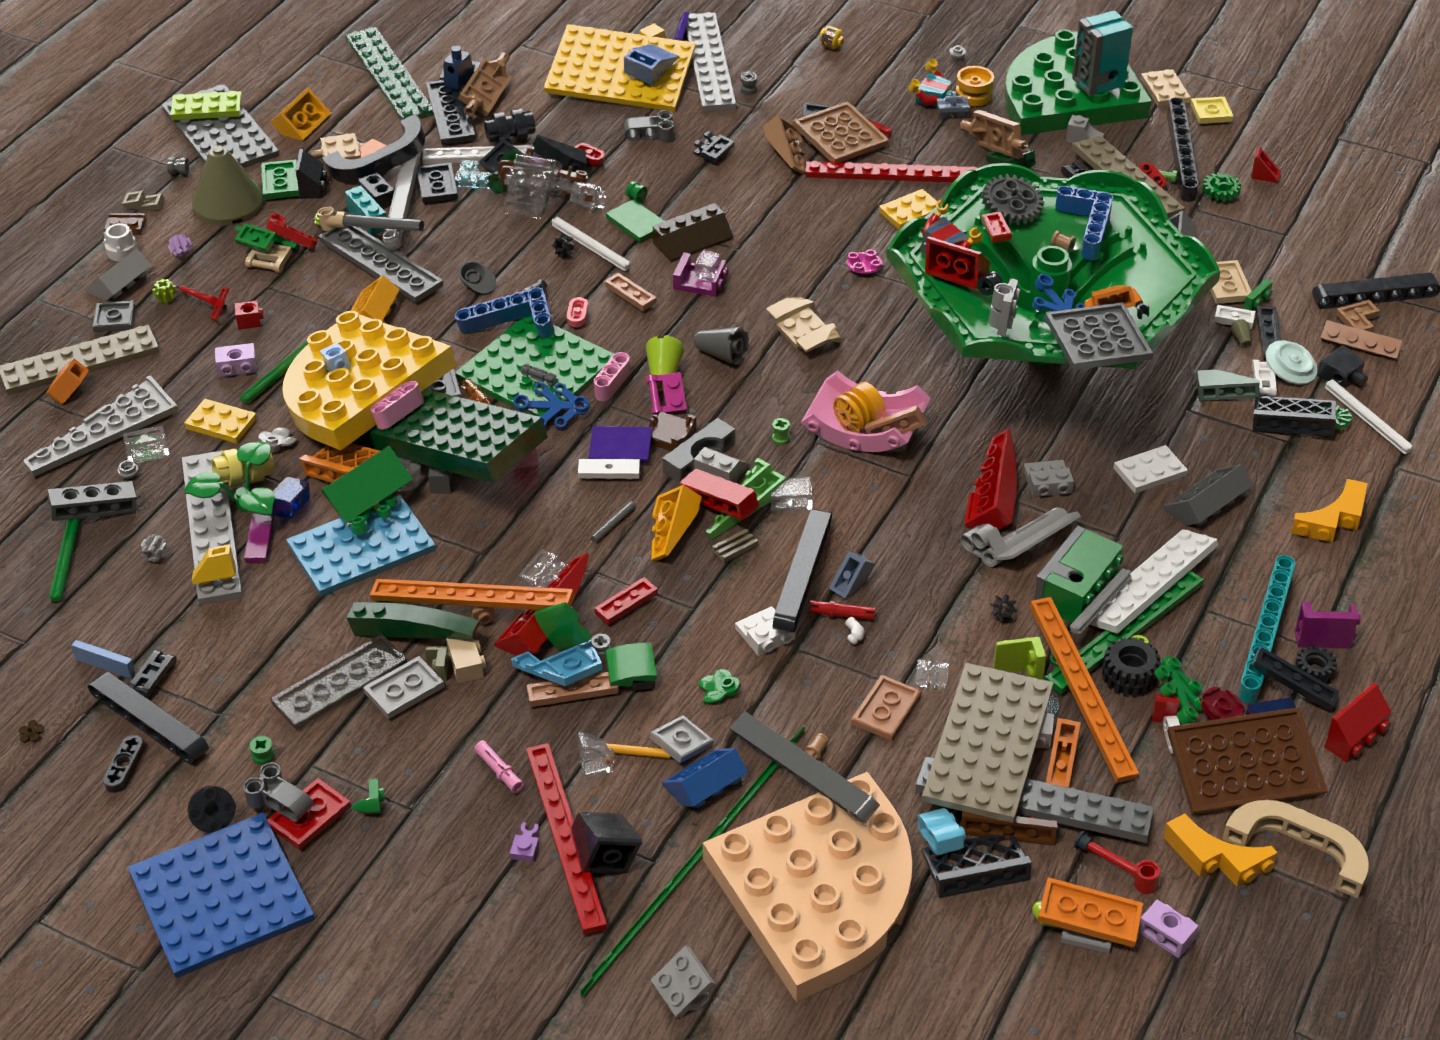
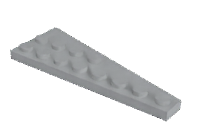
M149 375L142 384L132 386V390L127 394L117 396L114 403L104 405L83 419V424L77 428L73 426L69 429V433L62 438H55L52 445L41 448L24 459V465L31 475L35 477L178 412V407Z

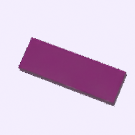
M273 513L272 516L252 514L244 556L245 563H266L274 522Z

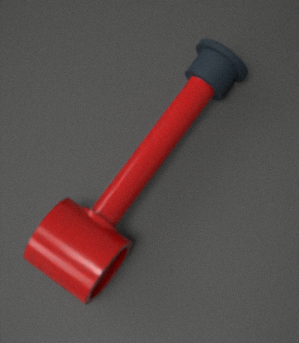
M1084 831L1076 838L1074 848H1081L1084 851L1089 850L1132 874L1134 887L1138 892L1151 894L1157 890L1160 868L1155 862L1143 860L1136 866L1094 843L1093 839L1088 837Z

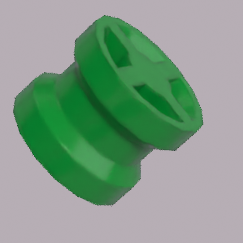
M632 181L626 188V196L631 199L634 198L638 203L644 201L648 193L647 187L639 185L636 181Z
M258 736L250 742L249 747L254 763L265 765L274 759L273 744L269 737Z

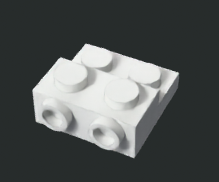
M772 606L735 623V629L758 656L795 639V633L774 630L772 628L775 609Z

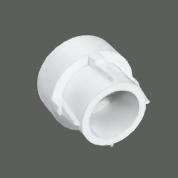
M125 224L111 225L104 232L105 249L108 258L111 260L121 261L138 248L132 230Z

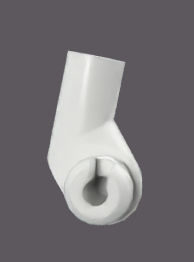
M850 617L845 622L852 632L848 635L847 639L853 645H856L859 640L862 641L865 631L853 617Z

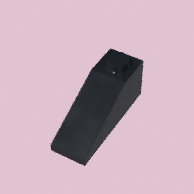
M538 134L532 144L536 154L561 170L568 171L571 166L572 172L583 171L587 163L585 150Z

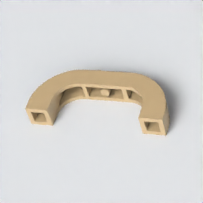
M1259 800L1247 803L1239 807L1229 818L1222 839L1234 845L1246 847L1248 841L1255 833L1263 830H1273L1330 854L1337 860L1341 868L1335 889L1358 899L1368 873V857L1359 840L1346 829L1308 813L1303 809L1273 800Z

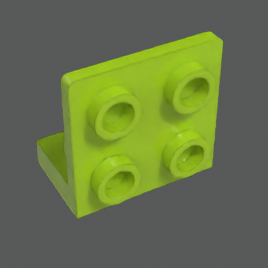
M1040 637L996 642L993 669L1010 673L1026 671L1028 677L1043 680L1046 654Z

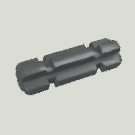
M524 364L521 367V374L527 377L530 375V378L549 385H554L557 381V376L553 373H548L537 367L532 368L529 364Z

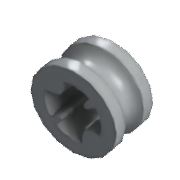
M597 634L592 637L591 644L597 654L605 655V651L611 648L609 636Z

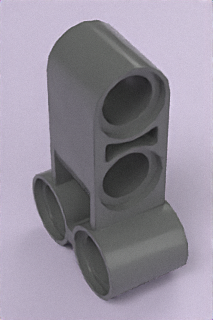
M663 110L657 116L627 119L624 122L625 137L631 141L660 139L663 143L673 142L675 134L672 112Z
M276 763L263 765L260 769L261 777L250 778L243 785L249 807L258 809L267 805L294 822H297L314 806L313 800L307 793L283 779L280 766Z

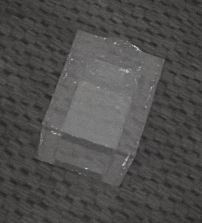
M703 250L695 262V277L713 281L720 266V254Z

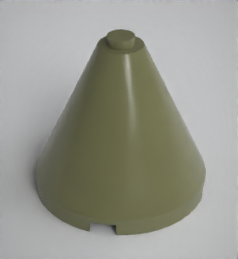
M220 145L214 146L209 151L193 194L192 208L197 218L212 225H233V220L241 218L243 222L258 214L263 207L262 189L225 147Z

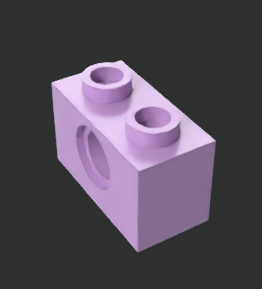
M254 343L215 348V361L219 377L257 372Z
M1156 900L1141 917L1138 932L1180 958L1195 941L1199 925L1195 924L1190 918L1184 917L1173 910L1171 906Z

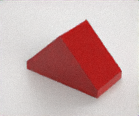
M1261 147L1257 148L1251 179L1277 183L1281 171Z
M1153 694L1152 722L1163 723L1164 716H1176L1179 698L1176 696L1168 698L1161 694Z

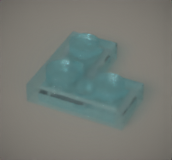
M462 160L455 178V184L461 187L490 189L488 186V175L493 173L478 172L480 168L479 161Z

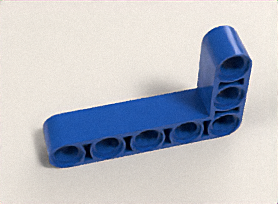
M1061 186L1057 189L1055 208L1062 212L1090 216L1083 238L1081 256L1087 260H1095L1100 255L1111 214L1113 196L1106 192Z
M538 287L466 307L455 313L459 330L464 334L531 315L533 316L538 335L541 338H549L555 332L544 290Z

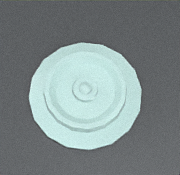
M1285 340L1275 341L1268 346L1266 361L1278 377L1297 385L1308 384L1315 379L1317 364L1310 352L1303 346Z

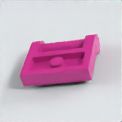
M681 372L646 376L653 406L651 408L652 415H659L660 412L672 414L687 411ZM657 383H662L666 405L664 407L660 406Z

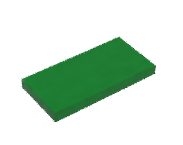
M388 446L321 491L346 525L353 518L358 517L411 482L413 478L391 447Z

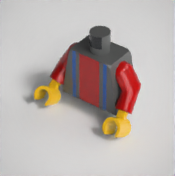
M939 200L936 203V213H932L922 231L923 239L920 250L926 255V240L928 236L970 249L972 247L971 244L982 241V234H978L977 228H972L969 232V238L944 216L941 218V215L948 213L949 207L946 204L944 208H940L943 202Z

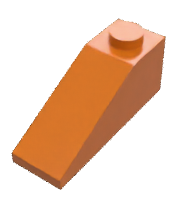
M1058 718L1046 783L1069 788L1081 722Z

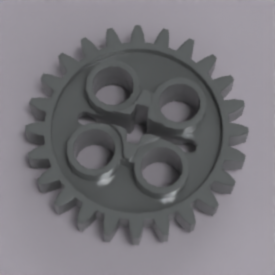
M1006 174L1005 178L999 175L998 179L993 177L992 181L988 180L987 185L984 186L981 198L983 199L982 204H985L984 209H990L989 213L1001 212L1004 220H1008L1010 225L1013 221L1017 225H1020L1021 221L1026 225L1028 221L1033 222L1034 218L1038 219L1043 209L1044 201L1042 200L1044 196L1040 195L1041 190H1035L1037 185H1029L1030 180L1024 182V177L1017 179L1016 175H1014L1013 178H1010Z

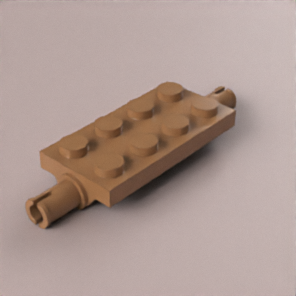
M505 52L500 53L498 59L494 61H489L484 57L460 93L458 99L467 104L464 112L467 114L470 111L468 116H473L475 111L487 117L512 78L506 71V63L509 61L510 56L507 54L504 57Z
M981 110L973 112L974 119L972 122L963 120L960 123V126H962L960 129L976 137L977 144L1016 159L1022 158L1023 152L1029 149V146H1027L1028 142L1021 140L1019 123Z

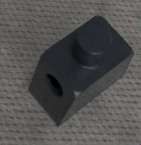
M1344 345L1320 360L1317 376L1327 381L1334 380L1343 388L1348 387L1353 382L1363 386L1368 380V376L1362 373L1364 361Z

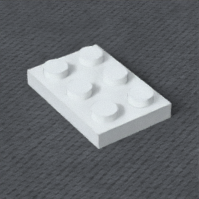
M1166 445L1114 462V470L1134 493L1185 477L1188 472L1187 468Z

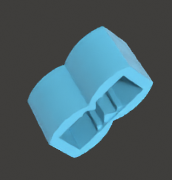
M945 808L918 815L919 832L928 841L930 848L936 855L964 848V840H966L963 827H959L952 813H949Z

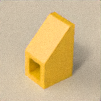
M230 544L208 549L193 571V584L199 583L204 585L213 580H228L236 575V565Z

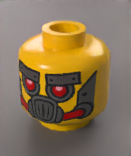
M832 26L823 28L819 35L821 45L833 50L842 46L844 43L842 30Z

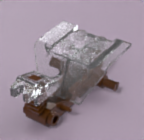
M527 146L526 155L516 154L515 162L502 160L499 163V180L501 183L506 184L508 188L504 210L506 214L542 219L554 200L557 189L563 191V199L566 198L567 192L571 193L570 201L576 205L591 209L596 207L604 208V202L598 199L600 197L606 198L607 194L601 190L599 185L587 183L588 177L586 172L581 170L572 172L571 166L568 171L561 170L562 164L557 160L532 157L535 149L532 146L531 148Z

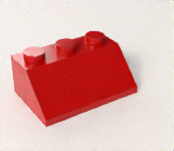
M928 236L926 240L925 273L977 290L978 280L990 270L989 260L981 252Z
M1373 682L1332 718L1324 747L1346 763L1352 757H1358L1367 744L1370 746L1376 740L1377 735L1385 733L1391 725L1389 719L1392 712L1376 683Z

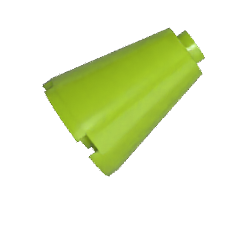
M658 336L649 339L646 344V354L650 375L676 373L684 354L682 342L671 336H664L661 339H657ZM657 383L659 391H663L662 383Z

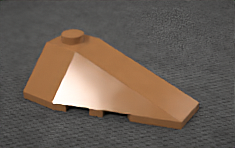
M777 115L763 126L764 136L788 165L803 175L805 173V160L802 157L804 154V149L801 147L804 144V139L801 137L802 134L793 126V123Z

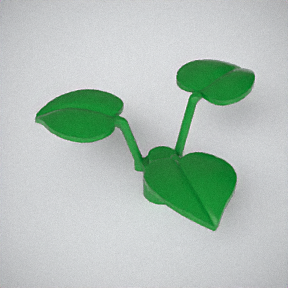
M258 441L246 443L238 449V460L246 463L245 487L238 488L235 494L229 490L224 482H219L220 476L214 472H203L194 476L187 483L184 493L198 498H211L217 495L221 487H223L231 497V500L236 501L239 511H250L260 515L272 516L275 501L272 490L259 487L250 492L249 488L250 465H263L270 457V445L267 442Z

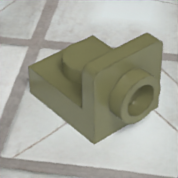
M447 646L425 647L427 664H432V670L443 681H447L449 668Z

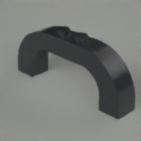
M414 114L401 120L400 123L404 135L398 141L362 158L346 159L338 151L323 157L322 160L327 172L337 181L355 183L359 182L358 180L374 173L380 175L409 161L421 151L425 144V134L419 118Z

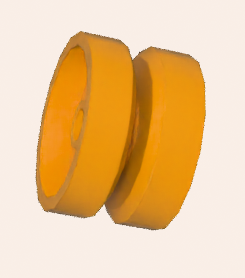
M980 66L962 68L957 74L956 92L958 96H962V98L967 97L969 106L975 107L988 104L993 96L994 75L989 69Z

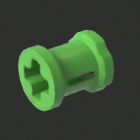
M784 418L775 419L772 423L774 429L772 441L779 445L787 444L790 440V435L788 434L790 422Z

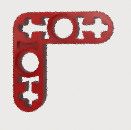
M271 212L266 224L267 229L310 249L316 248L318 243L316 238L286 225L285 217Z

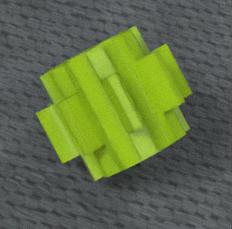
M169 279L156 281V284H154L155 288L152 291L153 296L157 297V301L160 303L173 301L177 290L176 286L172 285V281Z

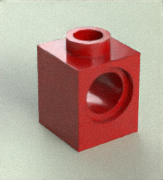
M257 301L235 303L238 330L261 327L260 319H264L263 309L258 307Z

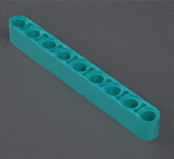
M1280 555L1275 561L1241 679L1238 697L1246 704L1257 702L1265 674L1251 666L1260 647L1270 652L1272 651L1295 567V560L1288 555Z

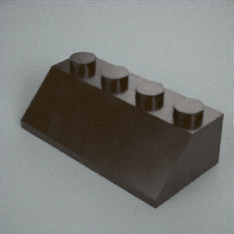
M715 203L652 226L653 244L670 262L681 259L683 253L692 255L733 239L726 216Z

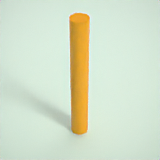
M603 744V752L671 759V756L666 751L659 748Z

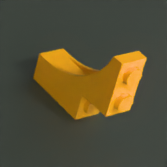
M1347 479L1342 494L1329 506L1313 512L1295 513L1291 534L1333 543L1337 526L1357 531L1368 483Z
M1186 814L1167 822L1163 837L1199 877L1206 873H1212L1219 867L1236 887L1243 883H1250L1263 872H1270L1275 866L1278 853L1272 846L1243 847L1219 840L1203 831Z

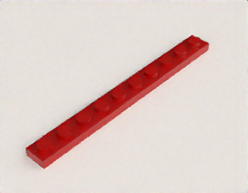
M812 161L806 162V178L953 183L964 172L980 167Z
M549 743L526 748L529 763L583 935L607 930V923L591 873L582 871L571 829L574 821Z

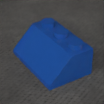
M736 748L715 749L664 780L662 784L683 807L697 808L705 803L704 799L709 796L715 797L721 794L725 786L739 783L742 780L741 777L748 772Z

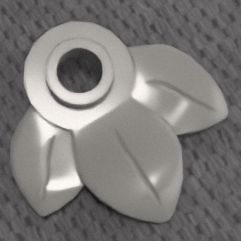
M282 427L276 428L272 432L263 431L258 436L259 441L267 442L270 445L271 452H277L281 446H290L297 442L296 438L289 437L290 430Z

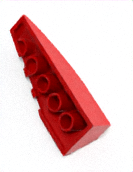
M1009 428L994 436L985 455L988 459L980 468L982 472L981 477L975 480V492H971L968 498L964 522L966 527L975 528L983 524H990L999 530L1012 523L1017 478L1014 445Z
M584 553L575 557L557 575L559 579L554 580L545 588L573 589L576 595L584 576L589 554ZM528 609L526 612L522 611L496 640L494 645L515 656L525 652H530L533 656L538 654L542 649L541 645L543 642H547L549 639L535 618L534 614L537 610Z

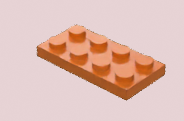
M1048 877L1037 921L1134 948L1143 903Z

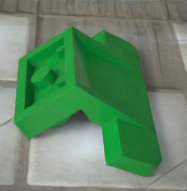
M245 223L243 227H235V230L240 231L234 239L236 244L268 253L274 242L295 249H300L301 246L285 240L275 232Z

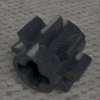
M561 234L560 238H554L555 241L552 247L556 250L555 254H561L562 257H567V253L573 254V249L576 246L572 242L573 237Z
M1004 594L1003 599L996 595L995 602L989 604L994 610L991 612V615H998V620L1003 621L1004 617L1012 620L1011 615L1013 612L1018 611L1014 609L1016 600L1009 601V595ZM1002 604H1006V606L1004 607V612L1001 611L1003 609Z

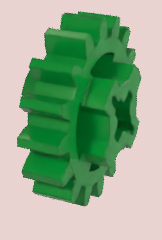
M1218 172V175L1211 173V176L1207 175L1206 179H1203L1202 191H1204V195H1210L1209 199L1214 198L1216 201L1222 199L1223 202L1227 199L1232 201L1233 198L1237 199L1238 195H1240L1241 183L1238 178L1234 179V175L1230 176L1227 173L1221 175L1220 172Z

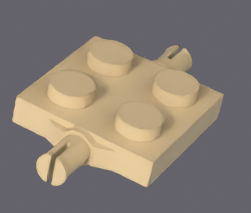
M355 133L321 138V149L311 151V155L313 157H325L338 151L343 158L359 159L361 158V146L365 143L359 144Z

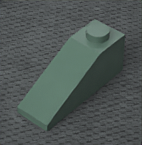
M1221 370L1197 371L1199 401L1259 397L1260 381L1257 379Z

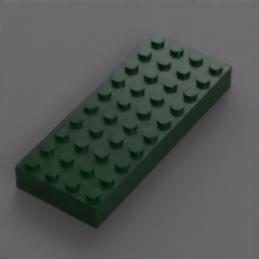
M424 389L421 392L424 402L389 428L379 429L375 425L354 440L353 444L379 451L390 446L399 458L494 484L546 440L548 436L541 417Z

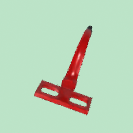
M177 286L179 290L213 305L214 309L210 318L218 320L222 307H227L224 302L230 289L222 286L220 294L216 298L215 296H210L184 286Z

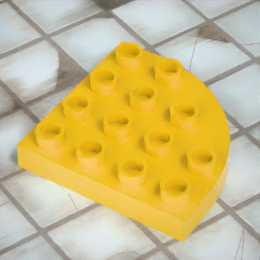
M347 311L336 318L337 323L326 331H317L307 338L308 345L296 356L286 372L283 381V395L292 419L300 431L316 441L342 450L376 425L371 412V408L376 403L410 381H416L422 392L455 368L457 363L450 345L432 340L429 336H420L409 332L402 327L397 328L385 324L379 319H371L359 315L356 311ZM338 343L346 351L352 368L349 370L339 368L330 372L326 368L320 351Z

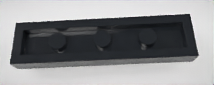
M1257 306L1256 317L1263 361H1266L1268 346L1275 341H1281L1276 307Z
M1263 647L1259 648L1251 667L1328 711L1335 707L1339 694L1338 690Z

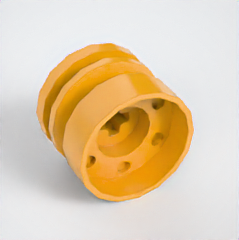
M867 382L859 383L851 388L849 392H845L833 400V410L838 422L845 430L859 433L865 428L867 423L885 416L886 409L882 396L874 386Z

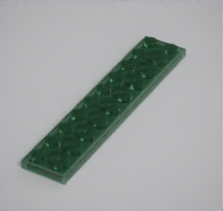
M369 27L365 30L354 31L345 35L346 41L400 120L414 114L419 119L433 116L431 104L376 27Z

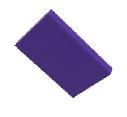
M593 426L588 459L640 460V463H649L652 427Z

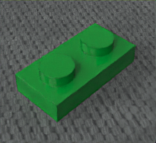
M1265 279L1246 296L1244 310L1254 311L1257 306H1261L1265 300H1268L1273 293V290H1271L1273 282Z

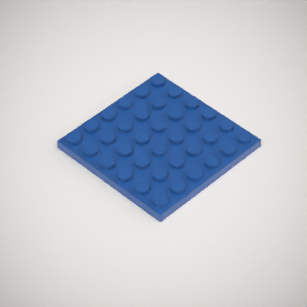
M264 813L128 866L130 875L175 978L315 920L305 895L270 825L267 824Z

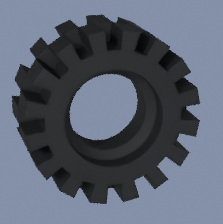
M1308 646L1307 649L1304 647L1298 652L1294 666L1327 684L1334 678L1337 662L1336 657H1332L1333 653L1331 651L1326 653V648L1323 647L1322 650H1319V646H1315V649L1312 646ZM1308 664H1316V665H1319V666L1322 667V668H1321V669L1313 668V667L1309 666Z

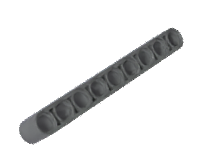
M743 711L729 728L741 740L821 795L828 797L831 802L863 824H866L879 808L880 804L869 794L747 712Z

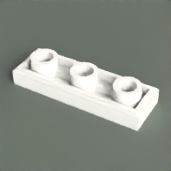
M579 459L578 478L639 479L640 460Z

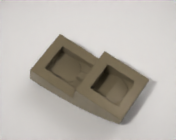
M143 190L126 193L122 205L123 207L135 210H160L164 197L162 193L145 196Z

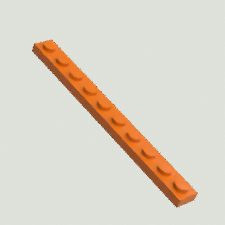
M376 579L370 597L374 601L541 610L566 602L571 607L575 593L573 589Z
M1048 597L1031 601L1029 607L1115 782L1119 783L1137 779L1139 772L1052 598Z

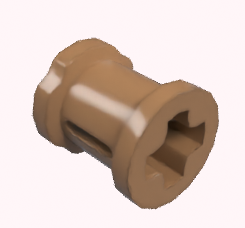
M1057 230L1052 236L1050 246L1062 247L1069 254L1075 246L1076 238L1063 235L1061 231Z

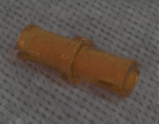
M469 378L461 382V388L468 393V397L471 400L490 405V398L483 393V389L480 386H476Z

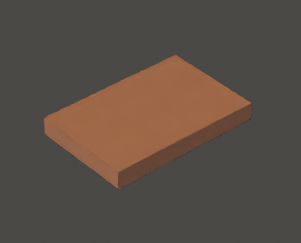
M881 675L852 717L851 724L892 741L921 697V691Z

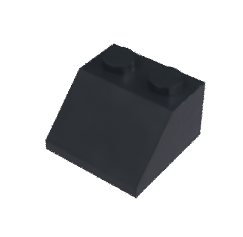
M299 149L295 172L300 199H321L322 192L325 191L327 170H324L322 162L304 149Z

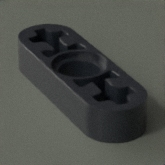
M130 735L123 739L103 777L105 788L108 792L118 793L126 787L144 752L141 737ZM122 761L130 762L125 767L118 766V764Z

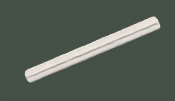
M555 217V219H552L553 227L567 236L573 237L575 241L623 271L631 268V263L561 218Z
M1330 380L1326 383L1325 388L1403 454L1407 455L1412 451V444L1336 381Z

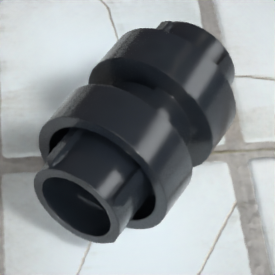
M521 108L511 110L510 116L506 117L504 112L494 113L492 118L485 119L484 121L485 134L489 142L497 141L499 143L503 139L509 142L512 136L515 137L516 141L528 139V135L536 132L532 112H523Z

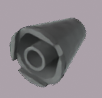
M743 327L700 330L694 336V344L697 349L730 364L739 365L745 359V357H742L744 351H748L749 337L747 331L743 330Z

